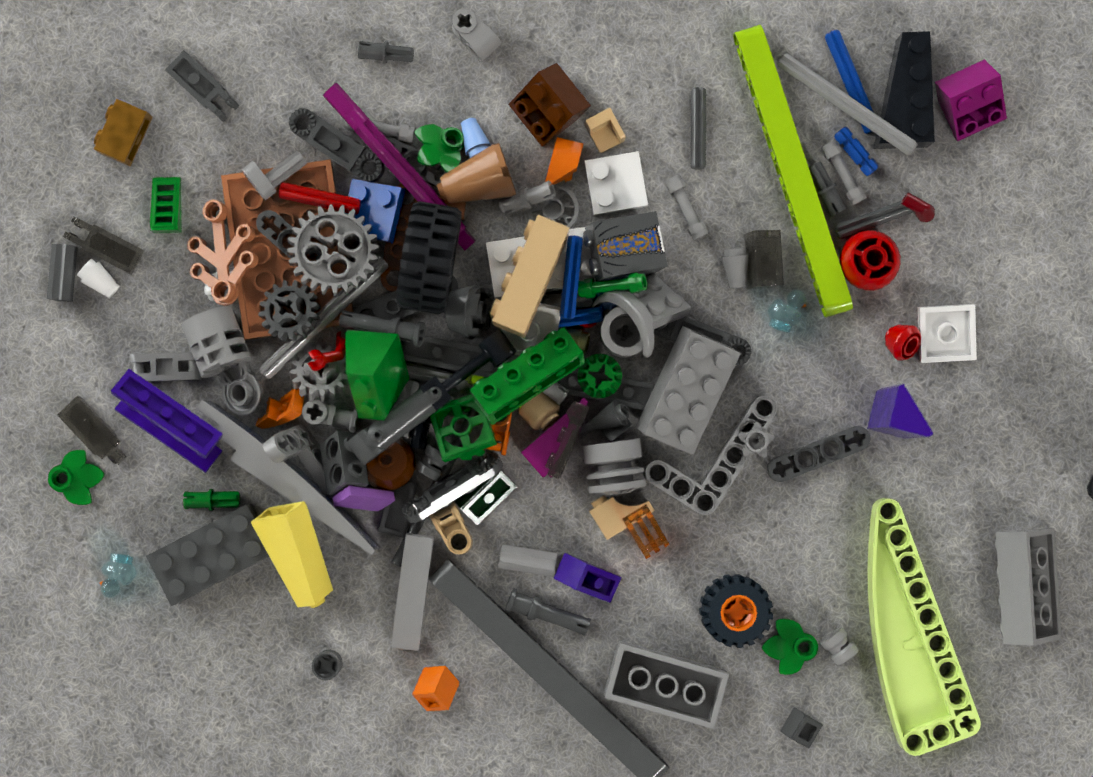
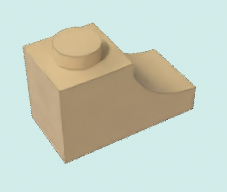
M604 495L591 503L593 508L589 510L607 540L655 511L648 500L637 505H624L616 502L613 496L607 499Z

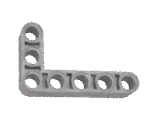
M759 396L753 399L700 484L660 460H653L645 466V479L694 512L701 515L712 514L750 456L743 455L745 443L739 438L738 433L741 432L745 424L753 426L755 422H759L762 431L765 432L777 412L775 400L769 396ZM759 401H766L770 406V411L766 416L759 415L756 410ZM755 438V439L753 440V442H754L755 444H757V443H758V439ZM732 447L740 451L741 457L736 463H731L727 459V451ZM658 464L663 467L664 476L661 480L655 481L650 477L649 471L652 466ZM717 471L723 472L726 476L724 485L720 487L715 486L712 482V475ZM682 479L687 483L688 490L684 495L679 496L674 493L673 485L677 480ZM703 494L708 495L711 499V505L707 510H700L697 506V499Z

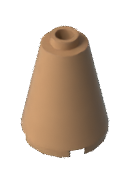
M499 143L489 146L440 177L441 183L437 184L441 199L447 198L448 203L507 198L516 195L514 184Z

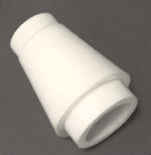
M90 259L77 274L82 279L81 283L109 299L120 288L99 261L96 263L93 259Z

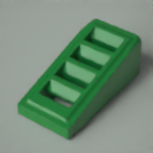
M181 177L152 178L151 232L182 233ZM159 185H174V190L159 191ZM159 196H173V201H159ZM159 207H173V211L160 212ZM172 217V222H160V218Z

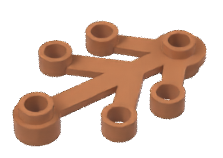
M212 199L205 203L203 216L212 222L215 252L207 247L204 239L193 236L188 240L187 248L190 252L202 256L217 268L218 279L209 273V268L201 263H195L191 266L190 275L211 288V295L216 303L228 306L236 301L239 294L237 284L247 269H252L258 264V256L246 250L240 254L239 263L231 274L229 273V265L243 244L254 239L255 230L247 224L239 225L236 229V235L227 247L224 221L227 218V208L224 203ZM248 229V234L243 237V232ZM199 241V247L195 249L194 245ZM251 256L250 262L246 264L247 257ZM202 268V273L198 276L197 272ZM228 288V293H227V295L225 296V295H224L225 290Z

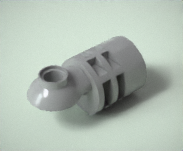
M231 306L216 307L185 320L181 327L201 377L209 378L220 375L223 382V399L228 409L242 416L253 412L258 407L264 390L261 382L252 375L247 362L252 357Z

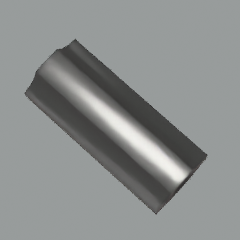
M52 244L47 299L73 302L78 247L67 244Z

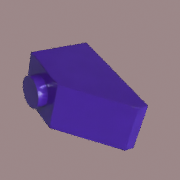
M564 553L554 575V579L609 603H611L622 578L567 553Z

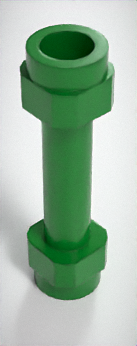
M631 273L628 278L595 282L594 278H588L578 283V294L581 298H593L596 293L629 289L631 293H637L647 289V279L644 273Z

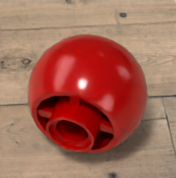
M866 230L853 235L846 241L840 254V265L845 279L851 285L858 289L874 291L884 288L895 279L901 265V255L898 246L891 237L879 231ZM861 243H871L863 251L856 250L857 246ZM868 252H873L878 256L879 262L877 266H872L868 263L866 257ZM855 258L858 259V265L864 271L862 274L854 264ZM879 269L884 271L880 278H869L871 273Z

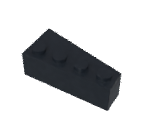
M930 31L902 32L896 39L880 115L882 119L916 141V148H928L935 142ZM876 135L873 149H897L879 135Z

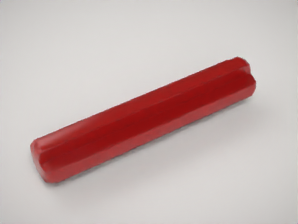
M285 182L281 183L279 188V197L281 199L317 207L321 206L329 209V205L332 204L335 211H339L343 205L345 213H349L354 209L355 215L360 211L361 201L358 198Z

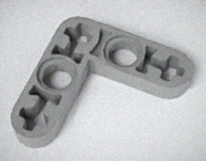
M296 425L273 435L263 443L266 455L275 463H281L298 455L320 489L327 495L320 446L306 427Z

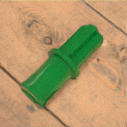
M209 489L208 492L185 491L183 495L187 497V499L183 498L184 509L208 508L209 511H213L214 508H237L241 501L238 491L214 492V489Z

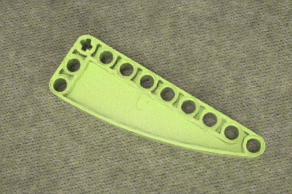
M879 499L872 506L868 542V602L873 649L883 697L897 742L908 754L919 756L977 734L980 730L981 722L902 508L893 499ZM885 503H888L892 507V514L889 518L885 519L882 517L880 510ZM898 529L902 533V540L897 545H894L890 540V535L894 530ZM905 556H909L912 560V565L907 571H903L900 567V561ZM918 582L922 588L921 593L917 597H912L910 587ZM924 609H929L931 612V619L927 623L920 621V613ZM939 635L941 644L937 649L932 650L929 644L933 636ZM944 662H949L951 666L950 672L947 675L941 676L940 666ZM959 688L960 698L955 702H951L949 698L950 692ZM964 716L970 719L967 722V727L960 725L961 722H964L962 719ZM938 725H943V735L939 738H934V728ZM916 734L918 736V743L914 747H907L908 737Z

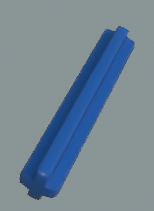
M833 30L827 33L825 40L848 95L873 112L840 31ZM861 124L864 133L869 134L873 132Z

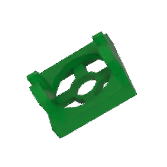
M472 394L452 400L430 416L441 458L444 462L456 458L472 460L474 455L483 456L485 448L497 445L492 424L478 407ZM473 408L480 415L469 418L462 411L469 412ZM447 415L454 416L450 425L442 427ZM461 418L467 419L469 422L468 429L463 433H457L454 429L455 422ZM483 424L481 435L472 444L469 434L474 426ZM455 434L460 437L463 447L451 445L446 441L445 436Z

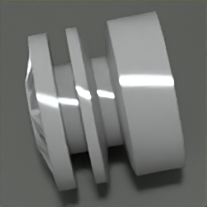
M640 438L582 446L585 465H598L597 472L586 475L587 480H600L599 485L588 486L589 494L616 495L630 493L640 487L647 486L646 479L633 480V474L645 472L644 467L631 466L632 460L643 456Z

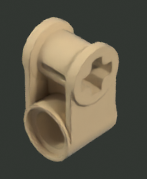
M454 501L448 507L430 515L436 530L442 536L450 552L464 554L471 549L473 545L472 536ZM452 513V516H450V517L444 519L443 521H441L442 518H444V517H446V516H448V515H450V514ZM456 534H463L467 539V545L462 550H458L453 546L452 540Z

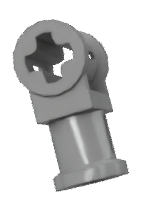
M319 400L308 401L302 409L303 418L312 425L323 424L348 429L350 432L355 433L358 422L356 409L354 411L326 405ZM316 405H319V410L323 411V415L317 416L316 420H313L309 410L315 409Z

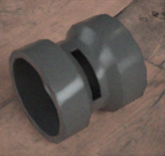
M427 444L424 449V457L416 463L414 469L435 481H439L442 475L441 470L449 461H442L439 449Z
M331 649L320 652L312 662L314 675L321 680H331L342 669L343 662L340 654Z

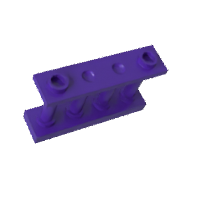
M128 369L112 388L111 394L121 400L115 407L116 412L204 473L209 470L222 453V449L217 447L216 444L223 437V433L132 370Z

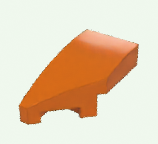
M557 137L545 182L550 181L551 185H555L561 181L567 182L572 180L573 173L578 168L584 143Z
M292 389L281 397L279 401L269 397L266 403V415L258 418L255 426L261 429L271 428L290 422L302 415L304 396H299V389Z

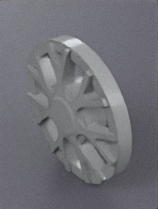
M558 184L553 185L556 189V198L545 200L542 207L535 204L536 209H527L529 220L535 221L532 213L542 211L544 217L555 222L562 218L570 229L575 225L579 215L578 201L573 192ZM566 193L570 196L571 200L563 205L560 198ZM564 209H575L574 216H565Z

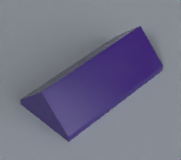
M904 384L885 387L876 391L867 429L904 439L924 438L934 435Z

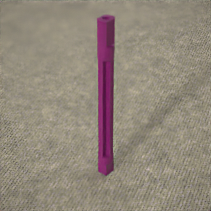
M337 82L323 94V97L418 202L422 201L447 206ZM461 221L458 244L465 251L476 239L468 232L466 226Z

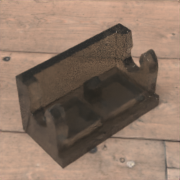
M754 230L745 234L746 254H749L747 289L783 286L781 230Z

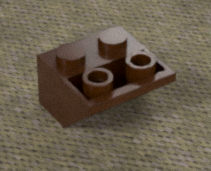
M558 63L539 71L508 104L542 147L577 121L591 106Z

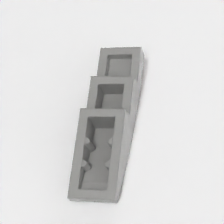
M406 533L393 626L392 648L419 651L434 536Z

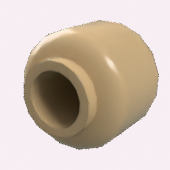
M541 392L519 408V414L532 429H542L545 431L560 418L558 414L560 406Z

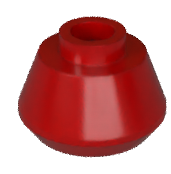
M898 324L891 327L885 335L887 349L899 361L911 358L921 344L920 331L913 325Z

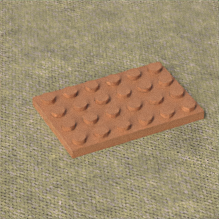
M331 159L309 162L284 181L285 183L337 194ZM273 168L261 169V171L265 175ZM243 172L221 175L224 201L227 208L230 242L236 235L237 227L241 224H247L255 230L254 239L250 242H245L233 259L235 268L243 251L248 250L258 256L256 267L247 269L237 284L244 339L271 337L272 335L268 333L269 329L262 326L263 321L266 319H262L258 314L261 311H265V308L259 304L261 301L267 302L268 298L264 293L267 291L272 294L274 292V284L279 288L283 287V280H287L291 286L294 280L301 284L303 274L299 276L294 275L293 271L298 266H290L288 261L290 258L257 229V217L263 211L271 210L281 216L292 227L301 229L298 219L302 218L308 221V211H311L316 216L318 215V207L281 199L279 197L280 185L275 188L277 191L275 194L264 200ZM322 208L324 212H328V209ZM268 218L264 219L263 222L266 225L264 230L271 228L277 234V236L273 237L274 240H277L280 232L287 229L286 226H283V229L280 230L274 224L276 218L271 220ZM324 227L320 230V234L324 237H329L335 232L332 227ZM248 229L243 232V237L248 234ZM290 234L283 239V247L285 249L294 247L288 243V238L296 237L295 235ZM311 238V240H310L311 242H316V243L321 244V243H320L317 239H315V238ZM334 246L333 249L328 248L329 254H332L334 251L338 252V246ZM307 254L306 258L310 261H316L315 259L318 255L309 256ZM251 256L247 257L246 264L250 262ZM337 263L331 270L336 274H342L346 271L347 267L344 264ZM309 281L308 283H306V285H307L309 288H310V286H311V281ZM320 286L314 291H310V293L313 292L317 295L318 298L314 302H317L321 309L334 297L330 288H328L325 295H322ZM350 303L344 310L354 313L353 304ZM283 306V308L287 310V313H292L294 316H296V313L293 312V309H288L286 306ZM342 312L325 328L338 327Z

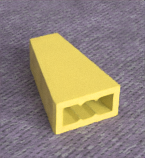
M305 501L269 507L251 521L253 528L297 607L310 606L315 608L325 602V597L333 591V587Z

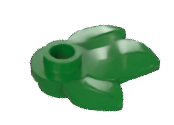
M428 124L414 131L415 136L424 144L417 156V161L425 166L440 164L445 172L451 171L460 164V152L464 147V136L459 129L455 127L442 129L435 124ZM446 140H453L455 144H450Z
M74 450L67 453L61 465L53 467L48 474L50 487L57 492H63L67 501L77 505L92 503L89 488L96 486L105 476V473L98 466L86 463L87 456L85 450ZM61 473L67 475V481L64 484L58 480Z
M790 619L776 620L778 635L769 638L762 645V650L769 657L780 660V674H794L800 671L804 661H809L816 656L818 643L812 635L803 632L799 623ZM801 642L808 643L809 648L806 652L799 650Z

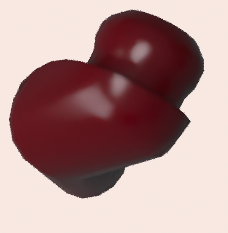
M909 192L906 193L901 204L911 209L919 221L930 222L934 219L935 209L931 204Z

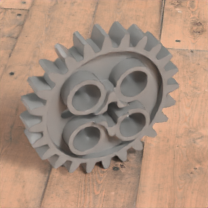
M332 204L329 205L328 212H324L322 207L318 206V215L316 216L311 211H308L309 220L306 221L299 218L301 229L292 227V232L296 237L288 238V243L294 247L288 248L287 254L295 256L288 260L289 265L298 266L293 271L294 275L299 276L303 274L301 278L302 285L311 281V291L320 286L322 295H325L328 288L332 289L334 296L337 295L338 288H342L345 294H348L349 285L359 289L357 280L360 279L363 282H367L368 279L365 272L374 273V267L369 263H378V257L371 254L379 251L378 245L371 244L377 240L376 234H369L372 230V225L363 226L365 222L364 216L355 219L354 209L349 214H345L343 205L338 212H334ZM324 227H332L335 230L333 235L329 237H324L320 234V230ZM311 238H315V239H317L321 244L316 243V242H311L310 240H311ZM350 239H354L360 245L358 248L350 250L345 247V243ZM334 246H338V252L328 253V248L333 249ZM311 251H319L322 254L317 261H310L306 256ZM344 255L350 258H355L356 261L351 262L346 257H344ZM337 263L344 264L347 267L346 271L342 274H336L331 269Z

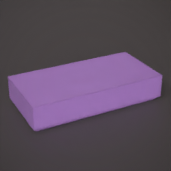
M350 485L332 497L333 504L336 507L380 511L395 501L394 492Z

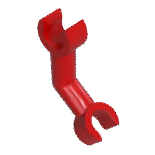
M341 331L336 334L335 351L321 353L320 350L314 349L308 352L313 360L317 359L307 363L311 370L318 371L327 363L343 360L346 354L345 339L341 338Z

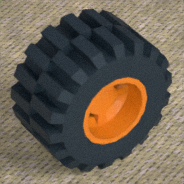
M729 574L723 575V579L719 580L717 578L712 581L714 584L711 587L707 586L704 590L706 592L705 596H701L700 602L702 606L699 608L702 624L711 636L719 643L722 642L725 646L732 647L734 645L737 648H744V644L751 646L755 644L754 640L757 638L761 640L764 637L762 634L764 630L769 631L771 627L768 624L769 619L773 620V613L771 612L773 605L772 601L768 598L769 595L766 590L751 578L740 574H734V576Z

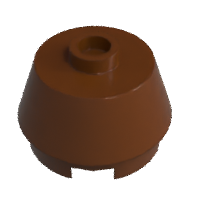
M400 438L366 464L368 481L371 486L381 490H395L404 486L411 479L415 470L416 460L412 448L406 441Z

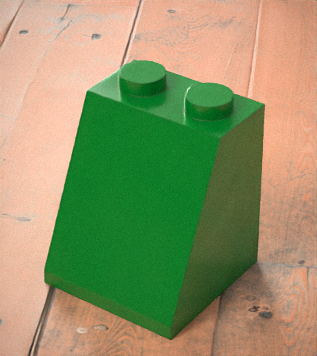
M347 330L345 333L346 374L358 418L385 421L410 379L399 334Z

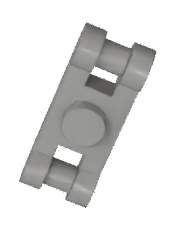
M192 352L130 354L133 372L148 382L203 380ZM180 361H188V372H181ZM150 362L151 373H144V363Z

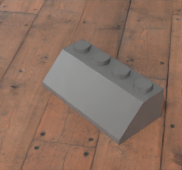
M1054 528L996 532L997 578L1000 588L998 603L1001 608L1002 622L1000 632L1003 636V644L1034 646L1062 639Z

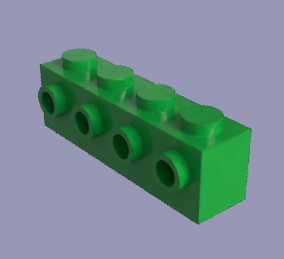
M564 327L558 331H552L536 346H530L523 350L520 356L512 362L503 363L497 369V372L488 378L483 377L479 379L473 388L470 389L472 397L489 422L494 425L585 364L583 351Z

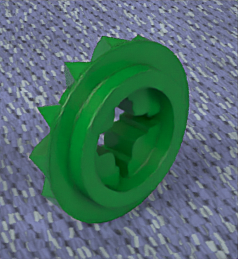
M591 355L585 359V364L578 369V383L581 389L591 397L606 398L614 394L621 385L622 370L618 362L609 355ZM605 364L604 374L612 380H602L598 387L595 388L596 378L588 374V372H598L602 365Z

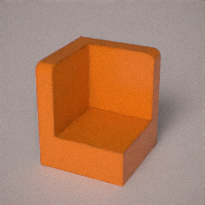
M446 666L425 667L421 672L412 695L426 711L449 710L459 686V681Z

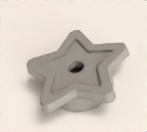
M755 422L749 432L738 433L739 438L745 443L744 456L757 453L764 458L767 457V445L775 436L764 433L759 422ZM755 438L758 439V443H757V444H755V443L753 442V440H754Z

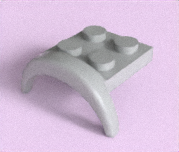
M655 274L646 276L647 289L644 291L631 293L627 289L605 292L598 296L592 304V307H599L603 302H610L625 310L639 330L643 344V355L645 357L651 356L653 352L654 329L688 316L691 310V306Z

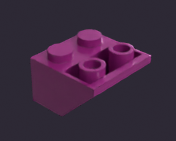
M985 59L935 82L938 103L957 141L1007 119L1001 75Z

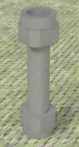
M372 121L384 135L397 137L399 142L413 143L416 127L401 124V127ZM348 124L347 130L355 132Z
M834 140L821 147L827 160L831 159L848 191L846 195L852 206L867 199L862 187L857 186L841 156L842 150L837 141Z
M680 174L665 181L670 195L674 193L690 226L688 231L693 240H698L709 234L704 221H699L684 191L686 185Z

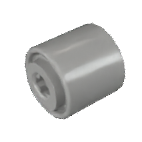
M621 307L612 309L604 317L600 327V341L604 349L618 358H631L638 355L643 350V344L636 324ZM623 326H627L628 332L632 333V337H627L626 341H621V336L616 335V331L622 330Z

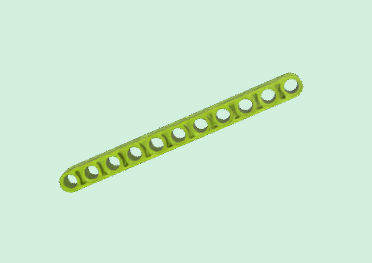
M761 25L734 32L733 39L735 46L738 45L739 47L737 52L743 71H747L745 77L751 95L756 99L753 100L760 123H764L762 129L769 149L772 148L770 154L777 175H781L779 181L786 201L789 200L787 206L794 227L797 226L798 228L796 230L802 252H806L804 258L811 279L815 280L812 283L819 304L824 307L821 308L822 313L827 318L852 310V299L764 30Z

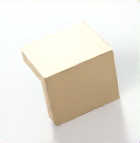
M611 108L585 121V126L600 153L625 141L626 136Z

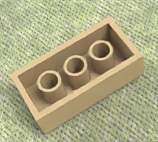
M537 215L535 221L529 220L524 232L526 243L524 247L518 246L512 260L515 266L512 274L507 272L501 285L504 292L502 299H496L490 311V317L493 318L494 326L525 339L569 237V227L541 215Z

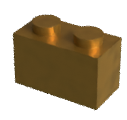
M116 99L114 105L111 104L107 109L105 115L107 121L103 130L100 129L95 136L94 150L131 167L153 117L142 109Z

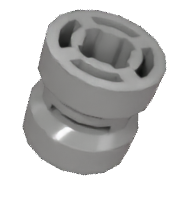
M842 627L834 629L820 641L824 650L832 654L831 659L837 666L851 659L859 651L855 643L847 639V633Z

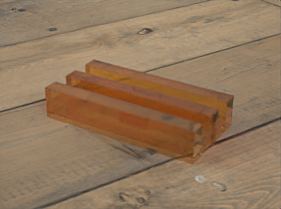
M646 504L622 519L646 559L651 557L649 552L653 550L655 553L659 552V546L662 544L664 547L670 545ZM644 514L647 516L659 538L653 539L641 516ZM635 520L649 542L646 546L632 525V522Z

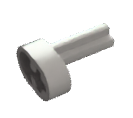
M296 151L265 175L253 161L241 170L260 196L267 200L277 192L275 188L304 167L307 162Z

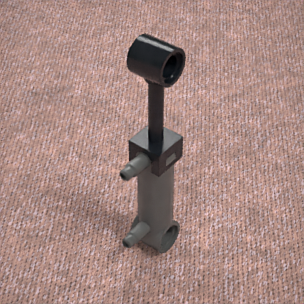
M499 329L478 345L483 353L441 383L434 376L419 387V390L391 409L385 421H375L348 440L347 445L364 466L372 461L390 445L450 403L453 398L448 392L485 364L490 362L496 368L513 356L517 350L503 331Z

